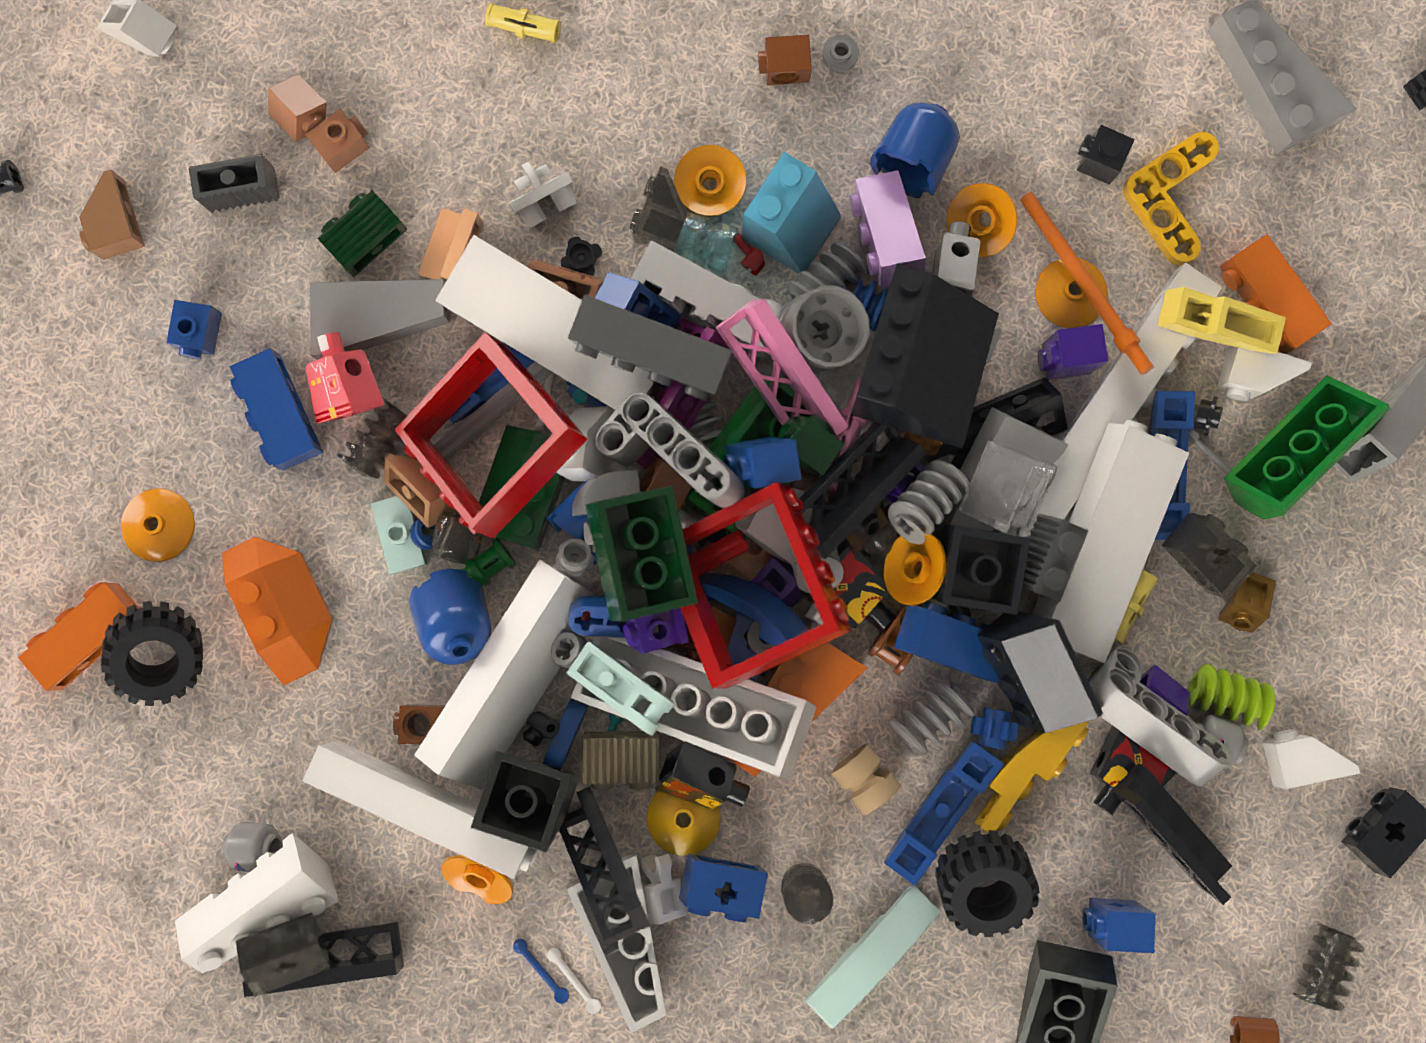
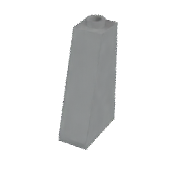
M443 279L310 283V356L316 360L323 358L317 337L329 333L340 332L344 351L347 352L369 349L450 323V313H453V311L435 301L446 282Z
M1426 356L1419 359L1384 395L1381 401L1388 403L1390 409L1334 465L1352 483L1399 460L1426 426Z
M992 407L960 469L970 482V490L966 494H961L962 499L958 504H952L953 509L951 512L943 514V521L940 524H934V530L941 537L944 524L993 531L1066 451L1068 444Z

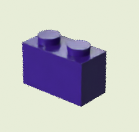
M1103 324L1057 330L1042 344V349L1038 350L1037 358L1040 371H1046L1047 379L1052 380L1089 375L1109 361Z

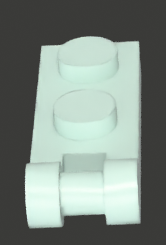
M589 641L567 671L569 676L651 736L658 729L659 725L657 722L663 713H669L675 704L667 696L657 691ZM645 697L652 703L646 712L642 714L636 708Z

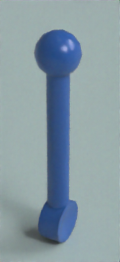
M524 939L515 940L513 950L517 954H522L554 991L555 1001L560 1004L567 1002L569 998L568 990L559 987L527 949L528 945Z

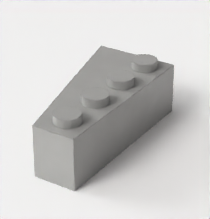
M1249 0L1221 14L1208 30L1276 155L1339 124L1357 109L1256 0Z

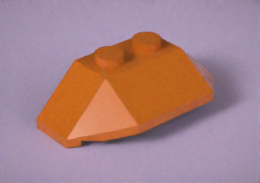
M253 537L223 552L222 561L225 586L252 644L262 660L283 685H287L319 669L333 618L303 554L258 537Z

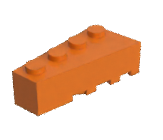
M827 642L777 665L765 686L807 700L817 706L813 721L867 667ZM723 756L754 777L762 771Z

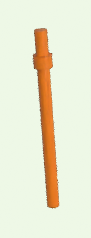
M1033 192L1024 195L1020 200L1115 337L1113 342L1120 353L1127 354L1140 375L1151 371L1154 366L1139 346L1141 340L1132 328L1128 329Z

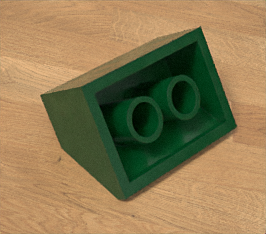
M506 425L479 499L480 505L484 507L551 436L537 431ZM555 473L495 537L539 552L549 525L546 517L555 508L565 477Z
M673 486L585 504L610 621L623 622L698 603Z

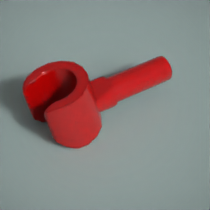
M735 228L730 229L727 234L742 252L746 254L740 263L741 266L746 270L750 268L752 270L750 273L757 276L765 266L762 252L747 244Z

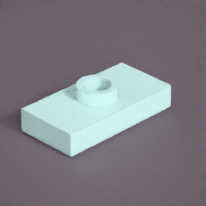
M397 496L370 503L389 574L393 575L427 565L423 549L418 548L410 537V529L415 522L413 512Z

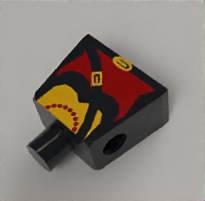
M846 546L839 554L844 574L838 586L833 588L837 598H842L848 607L845 611L849 618L847 621L849 627L856 628L865 618L881 632L895 617L889 609L879 602L888 592L885 582L860 551L855 553ZM811 593L803 595L807 601L815 604Z
M1112 725L1090 772L1091 775L1105 784L1093 803L1113 816L1122 801L1112 789L1138 763L1145 766L1163 787L1177 772Z
M683 741L667 754L659 775V783L656 784L655 790L705 808L714 809L725 801L742 807L748 797L750 786L734 780L737 766L734 763Z

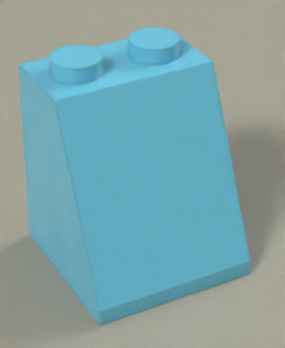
M783 152L743 214L742 238L799 274L801 271H807L810 263H812L841 218V214L818 173L788 153Z

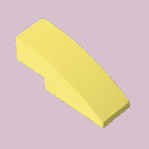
M1186 287L1166 290L1158 326L1224 345L1278 354L1286 317L1226 296L1215 298Z

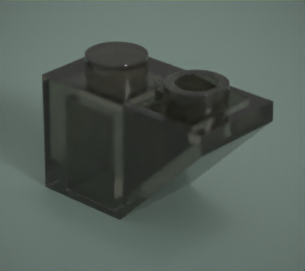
M660 166L657 176L651 175L647 181L643 196L647 197L642 210L637 208L634 212L630 229L633 230L634 242L648 247L652 240L677 253L688 226V217L668 169Z

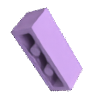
M899 171L855 179V194L850 195L851 211L853 217L859 216L861 224H858L859 239L862 246L868 245L870 252L866 255L868 270L871 276H877L880 289L890 286L897 263L925 271L926 257Z

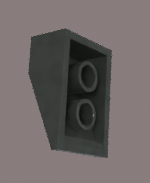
M1037 940L1029 965L1015 1043H1099L1118 986L1113 957Z

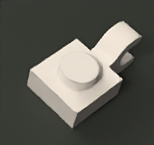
M656 854L642 857V870L651 881V884L643 886L650 925H660L686 916L685 905L679 899L681 878H672V863L669 854L657 857Z

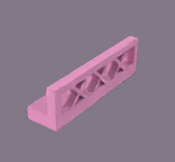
M765 299L750 301L716 327L782 426L787 420L793 419L794 416H799L800 413L815 415L824 420L830 426L828 432L832 435L838 436L849 427ZM743 318L747 320L753 329L750 345L738 343L730 331V328ZM759 340L761 341L764 347L758 346ZM743 349L749 350V356H747ZM757 351L769 353L773 359L771 376L760 375L755 368ZM780 371L785 377V379L779 378ZM764 380L771 381L770 389ZM778 383L789 384L795 392L792 408L781 406L776 399ZM801 402L806 410L800 409ZM785 411L791 412V418L788 417Z

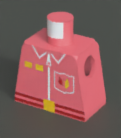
M340 332L318 336L317 339L323 358L308 363L306 366L316 424L351 417L384 406L383 398L366 353L362 349L345 352Z

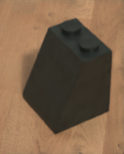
M497 751L471 828L547 852L568 814L579 777Z

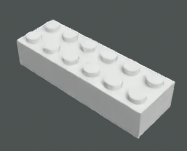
M594 636L593 644L675 703L669 713L664 712L658 720L657 724L659 727L657 731L791 781L817 706L807 700L750 680H744L727 689H712L704 667L700 662L663 649L642 654L630 647L625 638ZM579 682L576 683L571 696L572 699L625 718ZM644 697L636 709L644 714L652 702Z

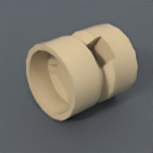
M868 743L856 749L830 772L843 790L852 791L850 799L864 816L882 806L902 786L888 768L881 769L879 767L881 759Z

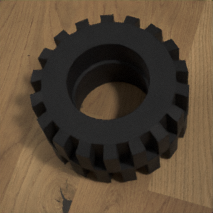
M152 601L143 602V608L137 609L135 604L127 607L126 616L118 613L113 619V625H108L105 631V638L103 639L101 670L105 672V682L108 687L115 685L114 693L120 698L127 694L128 702L137 704L139 699L145 700V706H154L155 700H161L162 705L171 703V696L173 695L181 698L186 694V686L193 688L197 683V675H201L203 643L200 628H196V621L191 615L185 618L184 610L178 606L174 610H170L169 603L161 601L160 607H152ZM146 641L164 642L176 651L170 660L159 665L142 664L130 655V651L135 646Z
M980 830L973 832L971 837L966 838L963 835L957 838L958 843L956 845L950 843L945 848L946 854H940L939 867H936L935 875L946 916L950 922L955 923L956 928L961 931L967 929L969 935L973 936L984 933V937H993V933L1000 932L1001 935L1008 934V929L1012 927L1018 929L1023 925V919H1030L1034 914L1032 908L1037 907L1039 903L1037 895L1040 893L1039 885L1027 852L1024 851L1023 846L1018 841L1013 842L1012 836L1005 833L999 837L997 831L989 830L988 834H982ZM998 880L996 883L986 887H975L985 881Z

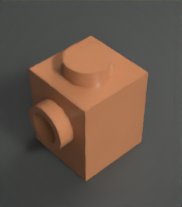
M299 74L268 88V114L295 142L307 137L305 135L307 132L326 119V101Z
M341 108L305 134L335 173L370 148L363 139L368 134L366 129L355 115L348 119Z

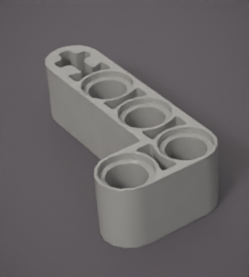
M636 392L628 396L597 432L595 441L598 450L621 465L628 466L634 464L651 446L695 490L717 506L726 508L742 500L745 489L742 480L665 407L645 393ZM649 409L648 415L643 420H641L644 412H646ZM674 432L672 440L665 444L667 437ZM623 438V443L616 449L618 442ZM700 455L697 465L690 469L693 459ZM714 477L720 479L721 484H723L721 489L711 482Z
M1117 647L1107 657L1106 662H1102L1092 672L1089 684L1103 711L1100 717L1189 782L1197 786H1204L1231 763L1232 757L1229 750L1219 739L1140 683L1143 671L1141 661L1127 648Z

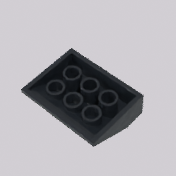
M897 263L851 415L962 448L999 313L935 274Z

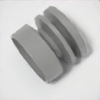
M821 286L788 301L776 315L813 373H820L853 361L864 349L869 336V318L863 304L852 292L838 286ZM813 327H815L818 332L814 335V339L810 335V333L814 329Z

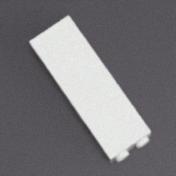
M473 235L437 296L436 302L615 410L628 396L636 392L645 393L655 399L650 393L655 387L656 382L647 379L650 372L635 367L633 373L611 365L613 358L599 353L597 359L575 351L577 344L567 338L582 302L581 299Z
M1125 420L1124 425L1108 423L1069 520L1070 523L1087 529L1089 532L1061 601L1058 602L1039 595L1032 613L1060 620L1073 650L1103 663L1107 660L1189 455V452L1176 447L1177 440L1157 433L1155 436L1146 433L1147 426L1132 420Z
M539 560L416 751L415 756L440 776L483 789L496 752H507L561 667L551 657V647L554 640L565 632L580 636L569 626L570 604L579 597H600L592 592L595 584L581 575L572 576L567 574L566 570H561L556 563L552 567Z
M338 740L318 746L302 780L304 783L512 879L521 870L527 872L529 867L533 865L539 852L537 849L471 828L478 807L477 804Z

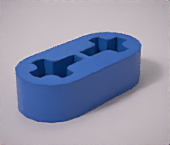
M579 597L570 604L568 621L570 628L575 633L584 636L625 638L623 626L627 623L610 621L605 597ZM583 611L590 612L588 621L581 620Z
M572 698L569 700L559 722V731L552 738L543 764L561 771L587 712V704Z

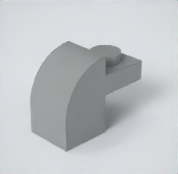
M638 469L609 472L587 481L575 496L572 516L587 515L585 504L640 493ZM588 521L584 523V539L587 545H591V553H595Z

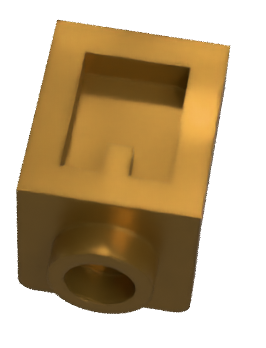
M1241 567L1234 574L1229 603L1220 611L1218 620L1230 624L1236 630L1254 632L1270 617L1276 581Z

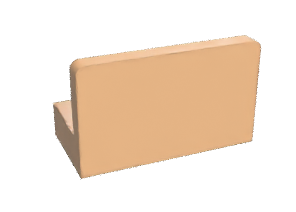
M445 208L440 210L419 269L421 277L447 281L473 235L477 237L479 235L483 221L478 212L466 208L463 209L462 214Z

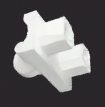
M528 161L522 164L526 175L518 178L514 183L519 191L529 185H532L534 189L509 202V205L514 213H519L529 228L547 219L537 202L538 200L550 195L559 212L576 204L573 190L570 186V183L573 181L568 172H564L541 185L539 180L551 174L547 165L544 164L533 170Z

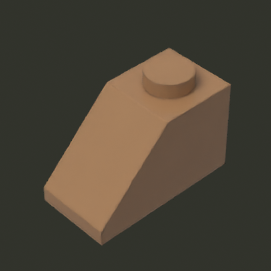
M111 169L104 171L79 216L83 228L80 231V239L83 246L88 252H92L103 260L145 247L125 180Z
M393 454L386 456L384 483L427 528L459 513L440 498L439 493L441 489L423 476L420 472L422 465L418 460L412 457ZM456 473L458 477L461 479V481L467 487V484L463 477L460 474Z

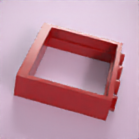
M486 331L395 428L396 433L405 443L403 450L421 463L420 472L433 484L438 485L441 489L439 493L440 498L448 506L459 512L461 515L458 519L460 524L467 526L474 535L479 532L490 538H494L588 440L504 343ZM498 368L553 434L498 493L482 507L431 443L430 439L490 374Z
M775 482L731 506L682 529L698 603L681 607L680 609L712 689H727L851 632L847 622L849 618L845 611L848 607L842 598H837L832 583L835 582L834 574L829 564L825 560H821L816 549L819 546L818 536L813 527L805 523L801 510L804 509L803 501L798 499L794 488L791 489L788 485ZM774 504L823 624L733 665L687 546Z

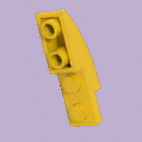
M1089 721L1049 733L1036 731L1011 750L1001 760L1004 765L988 785L995 793L974 823L987 832L989 830H998L1000 832L1004 830L1013 816V813L1010 812L1011 808L1018 799L1021 801L1025 799L1033 788L1034 782L1031 779L1034 775L1048 782L1051 777L1057 778L1062 773L1068 762L1065 756L1072 746L1078 747L1083 742L1089 731L1086 728Z

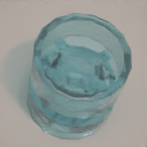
M689 212L679 236L676 254L693 263L701 260L705 268L724 274L735 245L738 228L722 222H718L713 226L710 224L709 218ZM700 240H707V245L701 243Z

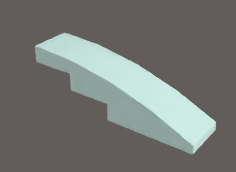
M915 885L909 886L886 914L880 915L859 941L853 943L843 953L804 1001L830 1028H834L894 967L939 915L940 911Z

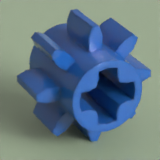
M984 707L982 717L973 716L970 733L979 735L978 745L1006 750L1007 740L1017 742L1019 724L1010 722L1012 712Z

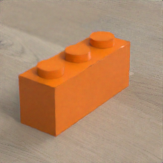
M1268 234L1220 266L1223 270L1222 278L1225 284L1231 290H1237L1245 301L1244 303L1286 317L1278 349L1281 353L1286 354L1298 348L1332 324Z
M100 582L93 585L84 593L83 597L85 599L75 608L66 609L56 617V625L49 631L41 632L28 641L26 644L28 649L18 659L46 691L63 690L102 655L103 639L105 638V631L108 625H113V619L118 613L126 616L127 607L135 604L118 583Z

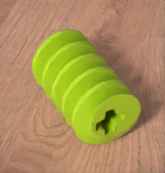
M1211 664L1202 665L1192 676L1187 688L1190 692L1188 707H1192L1196 700L1200 699V711L1206 712L1211 704H1214V715L1221 717L1227 708L1230 721H1236L1240 713H1242L1243 725L1250 726L1254 719L1257 718L1258 730L1266 727L1274 712L1275 691L1271 684H1259L1256 679H1245L1239 673L1230 675L1228 670L1223 668L1216 670Z

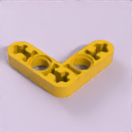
M1198 132L1191 135L1133 173L1123 187V195L1165 257L1177 266H1182L1184 263L1189 264L1200 253L1201 242L1167 192L1206 167L1217 156L1219 152L1218 141L1208 132ZM1196 144L1198 146L1203 144L1207 146L1208 150L1204 153L1205 156L1199 154L1188 162L1185 156L1196 148ZM1163 162H1174L1179 168V176L1177 178L1166 177L1161 170ZM1136 181L1140 185L1144 183L1148 185L1149 188L1145 192L1146 196L1143 193L1136 194L1133 189L1137 186ZM1157 197L1159 201L1155 202L1148 210L1143 207L1149 200L1152 201ZM1163 210L1169 214L1170 224L1168 227L1161 228L1154 224L1152 220L1154 211ZM1177 226L1180 231L1166 240L1164 235L1169 234ZM1177 240L1181 244L1187 242L1190 245V248L1186 251L1188 256L1184 252L1176 253Z

